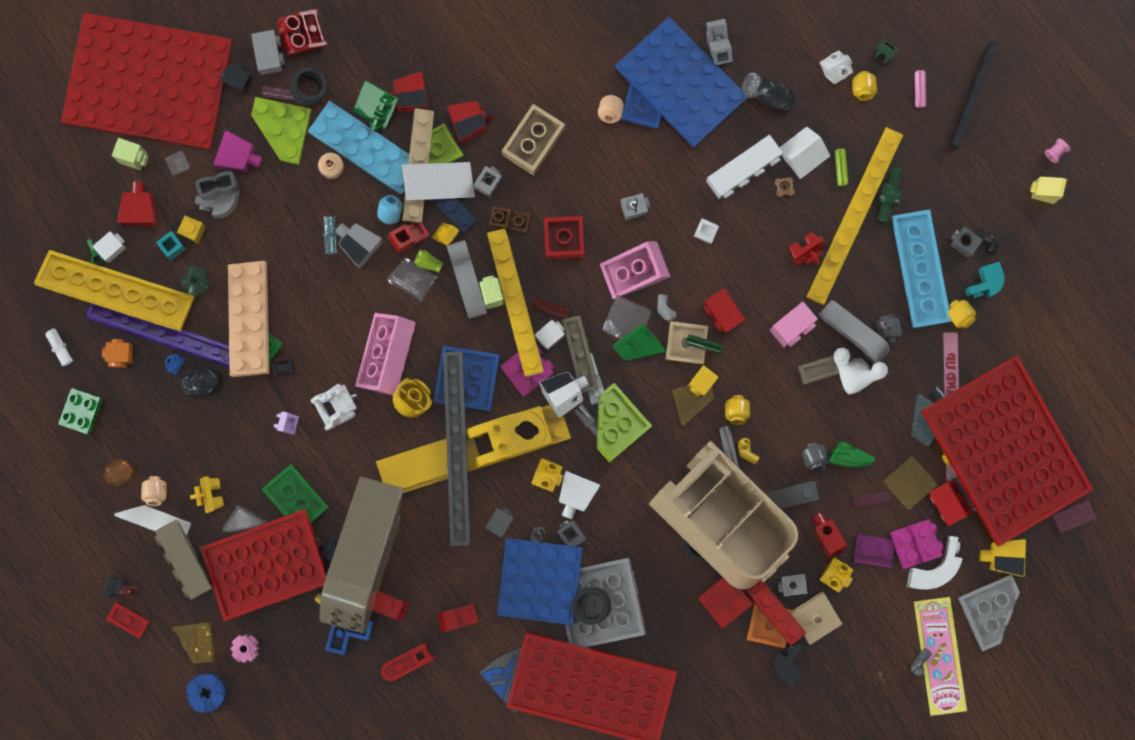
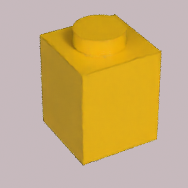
M184 216L177 233L181 237L199 244L206 226L202 222Z
M703 365L689 383L690 391L698 397L700 395L704 397L718 379V376Z

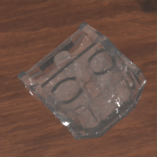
M617 295L602 331L621 339L640 324L644 323L646 325L652 311Z

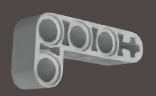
M465 240L449 244L447 249L468 318L487 314Z
M831 300L819 313L821 319L860 348L872 363L881 362L890 352L888 343L881 336L835 301Z

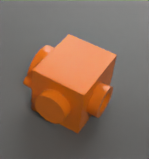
M112 339V342H106L102 355L105 358V362L108 363V367L127 368V364H132V344L124 343L122 339Z

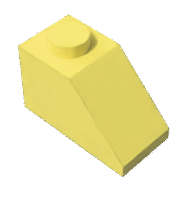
M1039 177L1031 185L1032 199L1051 204L1056 203L1063 197L1067 179Z

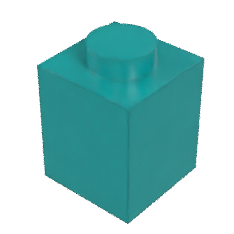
M172 231L156 242L171 261L187 250Z

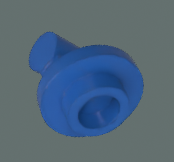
M173 354L166 359L165 368L168 372L177 375L186 359L178 354Z

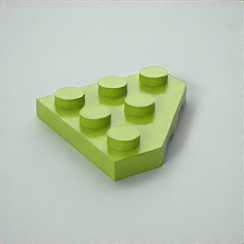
M255 97L251 116L280 161L299 165L312 110Z
M615 383L599 395L597 449L610 463L652 427Z

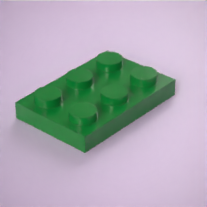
M292 464L262 488L263 492L284 516L307 509L312 523L329 509Z

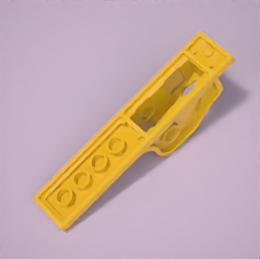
M551 405L542 408L539 406L467 429L468 472L571 439L564 416L558 418ZM521 422H531L538 428L539 433L530 440L523 439L515 432L516 426H519ZM488 433L494 451L480 456L474 439ZM446 439L376 461L382 482L404 488L403 493L448 479Z

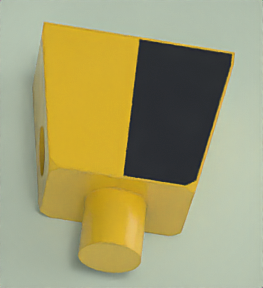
M1026 540L1007 541L1001 546H996L995 542L991 543V550H980V561L990 562V570L1024 577Z

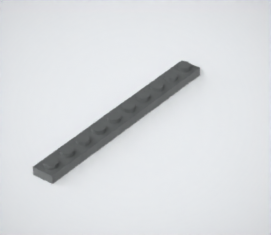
M443 352L450 545L462 546L470 545L463 352Z

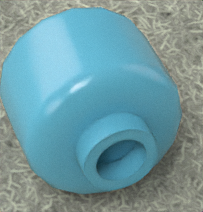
M393 195L382 198L379 201L377 216L380 221L388 225L399 222L402 217L403 203Z

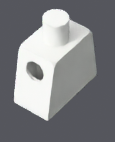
M566 471L559 502L566 505L561 516L572 520L576 509L584 512L600 485Z

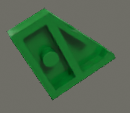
M644 323L613 344V348L624 361L665 352L664 346Z

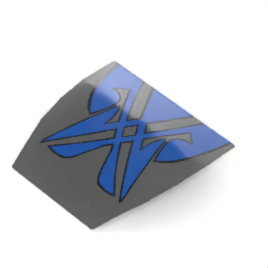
M522 647L499 657L480 672L506 704H508Z

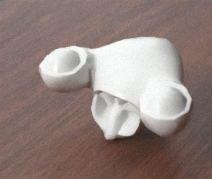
M842 347L834 352V361L838 366L842 385L848 395L863 390L874 381L883 379L888 373V367L883 362L875 363L870 370L869 364L862 358L852 359L849 362L850 353L848 349Z

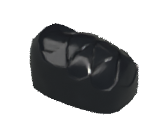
M768 78L761 80L757 90V98L764 106L773 111H788L794 107L796 95L787 85Z
M211 368L194 370L180 377L181 391L188 397L213 395L219 391L222 384L219 372Z

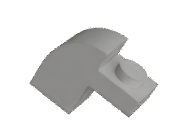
M725 19L706 23L707 43L714 66L733 62L732 48L728 40Z
M237 191L231 195H220L215 200L208 201L196 196L195 204L201 211L210 212L212 210L211 215L214 218H224L235 210L240 192Z

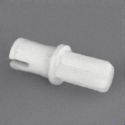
M56 329L47 331L46 337L53 348L52 352L56 353L61 366L72 363L73 359L66 349V343L62 342Z

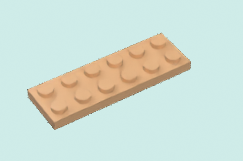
M257 261L228 265L230 376L241 377L269 374L267 262Z

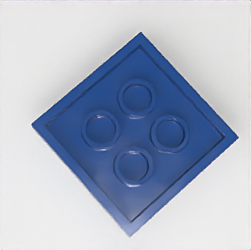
M442 346L433 402L445 405L443 352H463L465 408L491 412L500 355Z

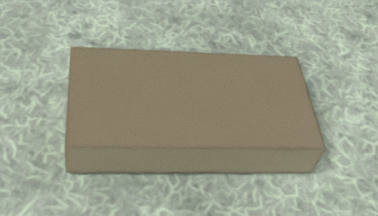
M834 355L798 366L803 385L840 374L838 366L834 361Z

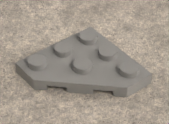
M1012 575L1003 577L958 597L981 651L1001 644L1005 628L1009 623L1013 607L1020 594Z

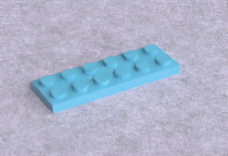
M329 101L308 130V133L402 196L405 192L402 165H408L409 154Z
M930 210L892 216L912 328L951 322V318L948 315L949 305Z

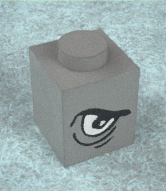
M643 193L623 198L620 201L625 221L648 214L650 204L648 198H644Z

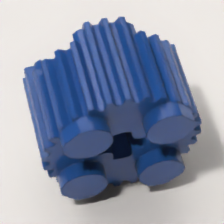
M215 673L200 674L194 677L186 688V693L188 694L186 698H189L187 702H190L189 705H192V708L197 712L210 713L224 705L223 703L226 702V694H228L227 690L229 688H226L225 680H222V677L219 678V675H215ZM205 688L206 690H211L210 698L204 695Z

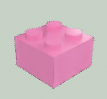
M801 302L774 324L770 332L783 347L787 345L791 347L801 339V333L806 335L816 326L814 322L817 320V317L804 302Z

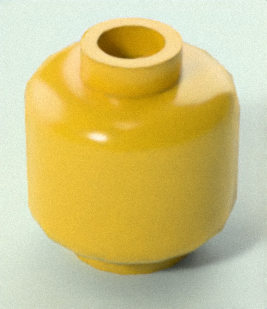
M861 71L852 79L853 95L862 101L872 99L877 93L876 76L868 71Z
M955 300L949 305L948 315L957 328L963 327L965 329L975 322L976 311L966 300Z
M741 395L732 396L725 403L726 419L734 425L745 424V421L750 418V402Z

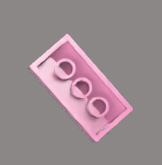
M374 314L355 384L356 387L393 396L397 385L400 383L416 322L395 315Z

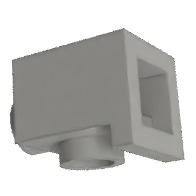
M485 166L474 183V189L491 198L502 180L501 172L492 166L490 168ZM492 179L493 182L492 184L488 185L486 184V180Z

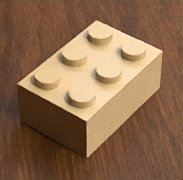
M533 104L503 148L502 156L534 176L565 130V124Z

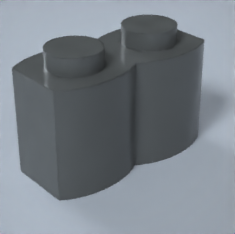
M230 171L221 172L215 177H203L195 182L199 197L207 201L216 199L220 195L234 194L239 190L236 176Z

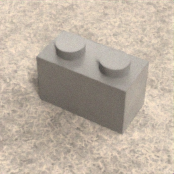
M274 30L251 34L260 75L283 71L282 65L285 64L283 53H279V47L282 46L280 36L276 35Z

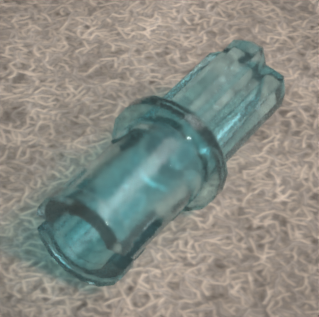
M327 216L323 217L324 234H322L325 240V253L327 255L336 254V236H338L335 232V217Z

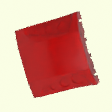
M317 10L298 12L277 20L278 35L287 56L301 51L322 48L327 45L318 23Z

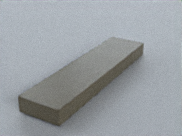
M581 315L563 319L562 322L576 378L585 376L589 386L581 390L582 394L599 390Z

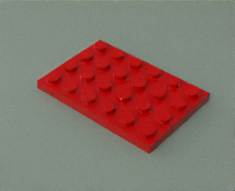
M307 509L200 547L224 621L322 587L328 573Z

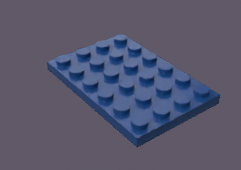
M670 17L615 65V68L661 113L693 148L748 98L718 65L714 66L713 60Z

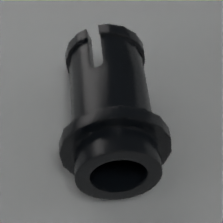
M937 386L929 393L936 401L947 396L940 386Z

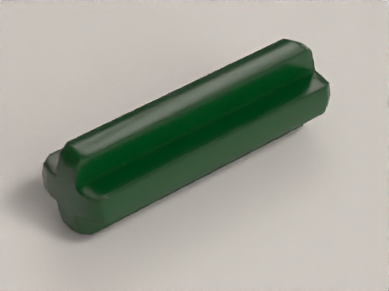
M691 334L687 336L686 345L715 354L722 353L723 345Z

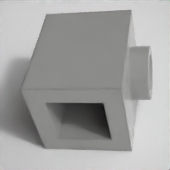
M805 574L780 577V581H777L778 592L782 593V596L807 594Z

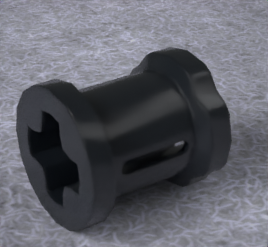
M292 358L278 362L272 360L275 377L287 373L294 374Z

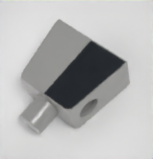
M341 223L335 231L342 237L338 243L339 246L359 269L362 268L383 243L382 238L356 223L351 229Z

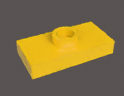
M442 223L431 238L448 246L459 230L452 225Z

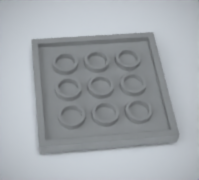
M630 558L581 568L578 592L588 587L601 588L608 594L611 600V610L608 617L598 624L588 625L582 623L575 616L574 625L565 624L569 643L589 647L646 635ZM588 594L582 599L581 610L586 616L596 617L602 612L603 603L597 595Z

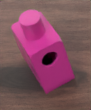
M225 131L213 165L218 169L246 173L249 165L259 168L262 157L253 154L255 147L251 143Z

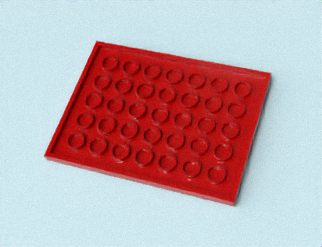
M83 13L61 123L211 150L224 88L221 74L225 68H228L233 40Z
M1018 355L921 410L922 415L996 546H1001L1094 490Z

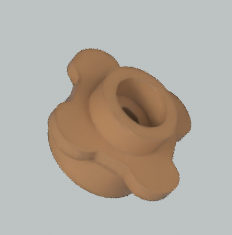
M787 177L775 180L774 184L777 187L776 195L778 197L783 195L792 196L794 194L793 179Z

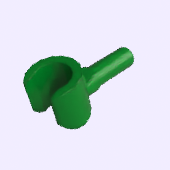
M87 240L92 253L91 262L96 265L94 261L96 256H100L103 262L104 259L93 248L92 240Z

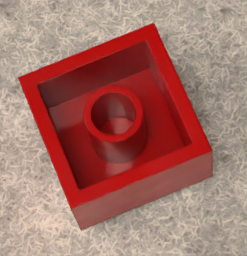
M582 216L544 218L546 259L584 258Z
M723 577L697 597L722 629L753 604L741 589L735 588Z

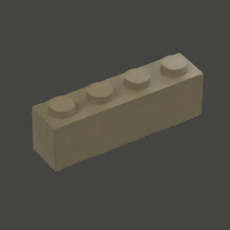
M174 520L155 531L157 535L155 540L160 547L163 546L166 552L164 557L169 564L172 563L175 569L173 574L178 581L181 580L184 586L182 591L186 598L190 597L193 600L212 590L211 580L179 520Z

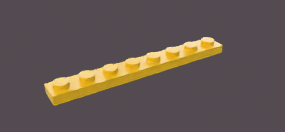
M506 229L489 232L487 236L524 375L529 377L544 373Z

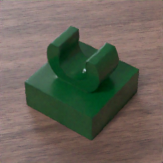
M883 39L876 48L878 51L875 54V58L880 54H884L886 58L883 63L885 64L890 58L893 59L899 49Z

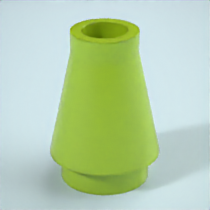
M419 250L414 260V264L417 267L438 273L443 265V262L426 250Z

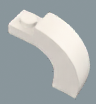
M947 536L943 559L936 568L928 571L910 568L907 587L933 589L950 581L959 570L963 559L955 557V554H958L960 549L958 537Z

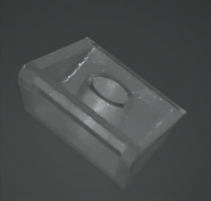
M404 258L388 277L389 283L423 302L437 279V276L424 268L417 267L416 264L407 258Z
M237 505L224 525L223 532L232 533L246 530L267 522L244 506Z

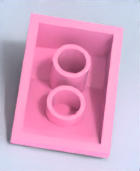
M647 241L600 264L613 299L651 286L670 277L658 243L654 241Z

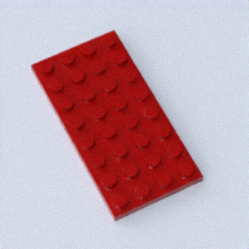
M526 632L507 708L629 740H660L677 671Z

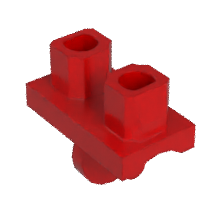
M813 232L804 238L807 245L803 248L798 242L790 246L796 266L803 262L807 265L811 262L815 265L820 264L818 258L823 255L822 250L825 249L824 239L821 236L817 237Z

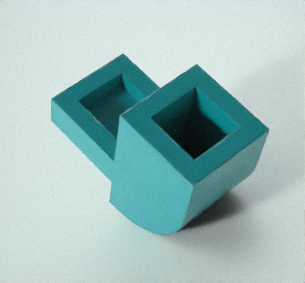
M1000 262L978 269L982 283L965 289L967 297L973 296V298L984 296L985 292L987 299L997 294L1004 284V273Z

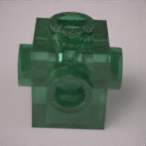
M187 266V272L182 277L183 288L190 295L200 296V293L206 294V289L209 290L211 278H209L210 271L205 268Z

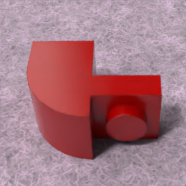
M412 223L408 226L404 224L388 235L398 254L412 249L414 245L429 237V233L422 223Z
M474 603L437 613L441 633L479 622Z

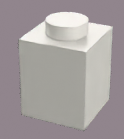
M108 232L93 245V248L108 263L126 249L123 245L125 241L118 233L114 235L112 232Z
M551 320L535 334V338L548 351L565 336L563 333L565 329L558 321L554 323Z

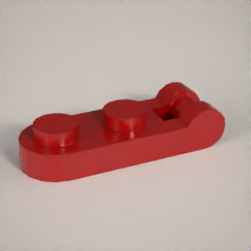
M425 642L385 663L381 668L383 678L387 681H394L435 660L434 655H431L428 650V643ZM419 652H421L424 657V659L420 661L416 656V654Z

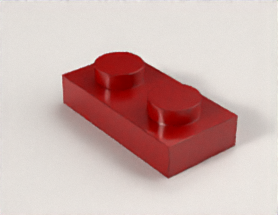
M117 602L106 618L107 621L141 639L150 624L149 620Z

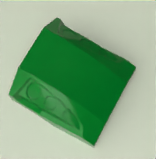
M842 441L837 444L836 448L831 450L828 456L830 464L851 468L870 466L875 460V457L860 449H855L853 446Z

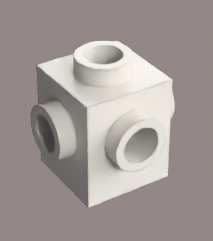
M839 50L820 62L825 77L833 84L838 83L853 73L850 57L847 54H842Z

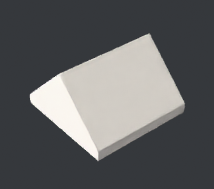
M808 127L779 147L783 153L782 157L799 179H802L830 157L822 138Z

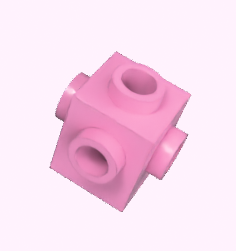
M248 634L236 637L232 642L233 646L230 648L233 651L231 655L238 662L242 661L243 663L252 662L259 655L258 651L261 649L258 646V640ZM242 645H245L247 647V651L245 653L241 651Z

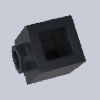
M229 64L228 68H225L221 74V81L225 86L245 95L253 77L250 73L246 72V68L243 66Z

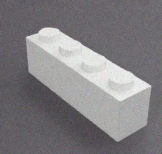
M768 135L707 177L706 182L719 199L723 196L726 199L734 193L733 189L738 186L742 188L750 182L749 178L754 175L758 177L763 174L765 167L768 165L774 166L780 162V157L783 153L772 137Z

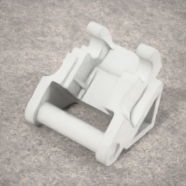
M337 384L327 392L319 394L310 400L312 404H315L325 424L324 428L326 431L356 416L354 410L357 408L353 399L357 398V395L350 396L345 385ZM330 401L336 413L329 416L323 403Z

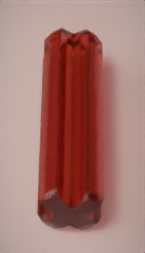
M538 298L534 299L532 305L534 309L567 318L570 309Z

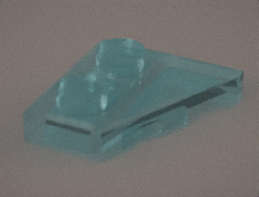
M918 394L916 396L911 436L924 445L929 446L935 436L921 410L933 403Z

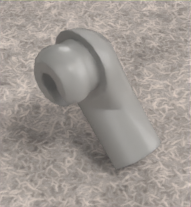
M658 295V314L664 320H675L676 312L667 306L668 295Z

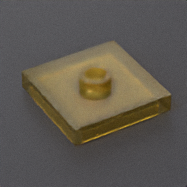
M913 456L908 458L883 480L885 485L907 510H910L938 485Z

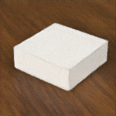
M701 219L694 237L711 244L719 226Z

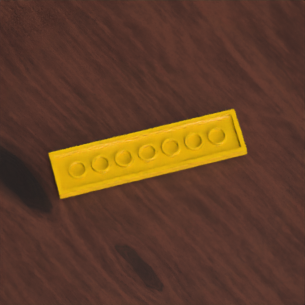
M49 250L34 281L36 286L180 332L194 302V296L51 250Z

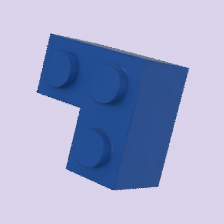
M369 620L364 633L332 625L325 651L346 655L351 637L370 640L375 621Z

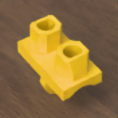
M202 477L200 479L201 491L200 486L194 487L195 494L190 495V500L196 499L197 506H201L204 503L205 513H210L224 505L222 496L212 498L211 490L220 489L219 478Z

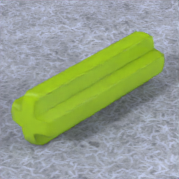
M836 149L838 186H846L848 184L845 149Z

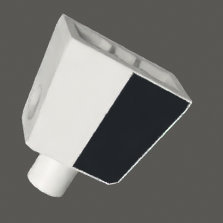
M569 372L539 382L543 395L558 418L583 401L581 390L589 386L585 376L574 380Z

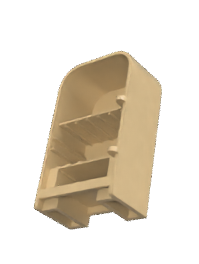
M709 441L687 465L691 471L676 486L669 481L651 500L649 505L729 584L735 588L748 589L760 580L765 582L790 557L788 553L798 540L797 527L720 449Z

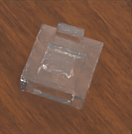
M183 151L165 158L173 176L191 169Z

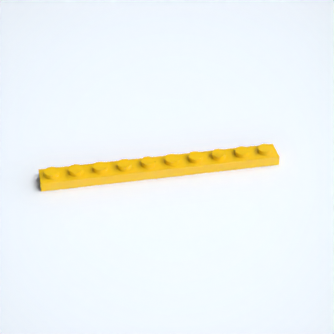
M887 127L885 128L806 298L821 305L825 304L903 137L902 134Z

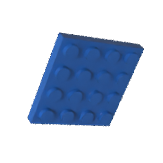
M506 538L497 615L574 625L575 615L572 603L579 588L583 547Z

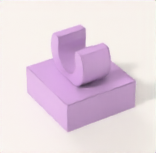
M286 412L277 414L276 417H279L280 420L278 425L274 424V427L278 431L294 435L299 416Z

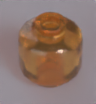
M119 458L105 466L104 470L106 473L103 474V477L108 485L112 483L115 487H119L131 480L133 470L127 460L123 461Z

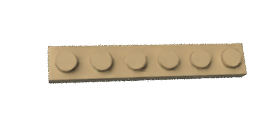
M417 108L414 110L408 164H428L434 111ZM405 194L402 221L421 224L424 200H406Z

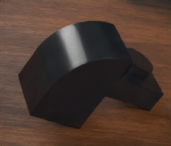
M797 642L785 648L783 652L786 654L784 656L777 652L773 658L774 673L790 688L803 674L801 670L791 663L803 649Z

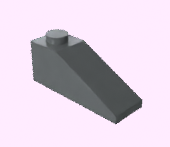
M815 481L765 493L780 509L820 500Z

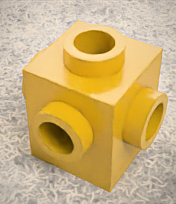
M541 458L531 484L553 492L556 485L560 486L563 475L560 473L563 467Z
M833 557L824 569L820 581L840 592L843 587L847 588L853 579L850 576L854 569Z

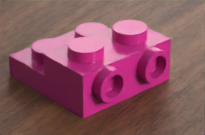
M537 346L538 352H539V356H540L543 352H542L541 349ZM519 352L501 365L500 368L520 394L525 397L540 385V381L548 379L554 374L552 371L554 366L548 359L544 361L540 356L544 373L529 377L524 375Z
M930 519L890 532L903 569L943 556V544L940 540L937 541L935 535L937 528L933 522H930Z

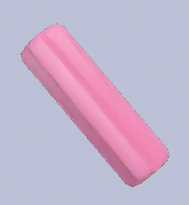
M924 70L915 72V106L918 108L926 106V72Z

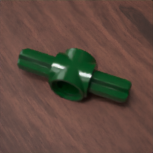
M892 168L888 183L883 184L878 201L881 203V208L877 219L883 223H888L892 208L898 205L902 190L899 184L903 171L899 168Z

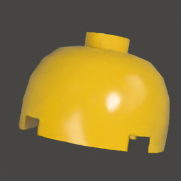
M406 378L397 385L393 393V404L401 415L409 418L418 417L430 408L432 400L430 401L431 392L422 381L418 379L408 380L409 378Z

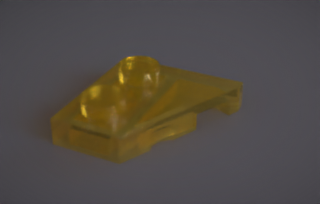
M690 386L672 390L681 426H684L714 399L711 388L704 397L701 395L698 397L690 391Z
M210 622L172 627L173 632L177 633L183 648L189 653L193 664L215 661Z

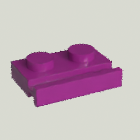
M856 534L852 562L892 568L895 548L893 540Z

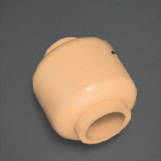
M614 95L603 97L598 109L599 118L606 123L618 122L623 113V101Z
M335 153L324 154L318 162L319 171L327 179L338 178L344 171L343 161Z
M151 476L148 480L142 482L141 499L147 505L159 506L161 502L166 500L167 483L160 480V477Z

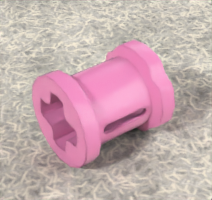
M1059 138L1050 150L1047 149L1045 151V155L1050 161L1057 164L1059 158L1071 149L1064 140Z

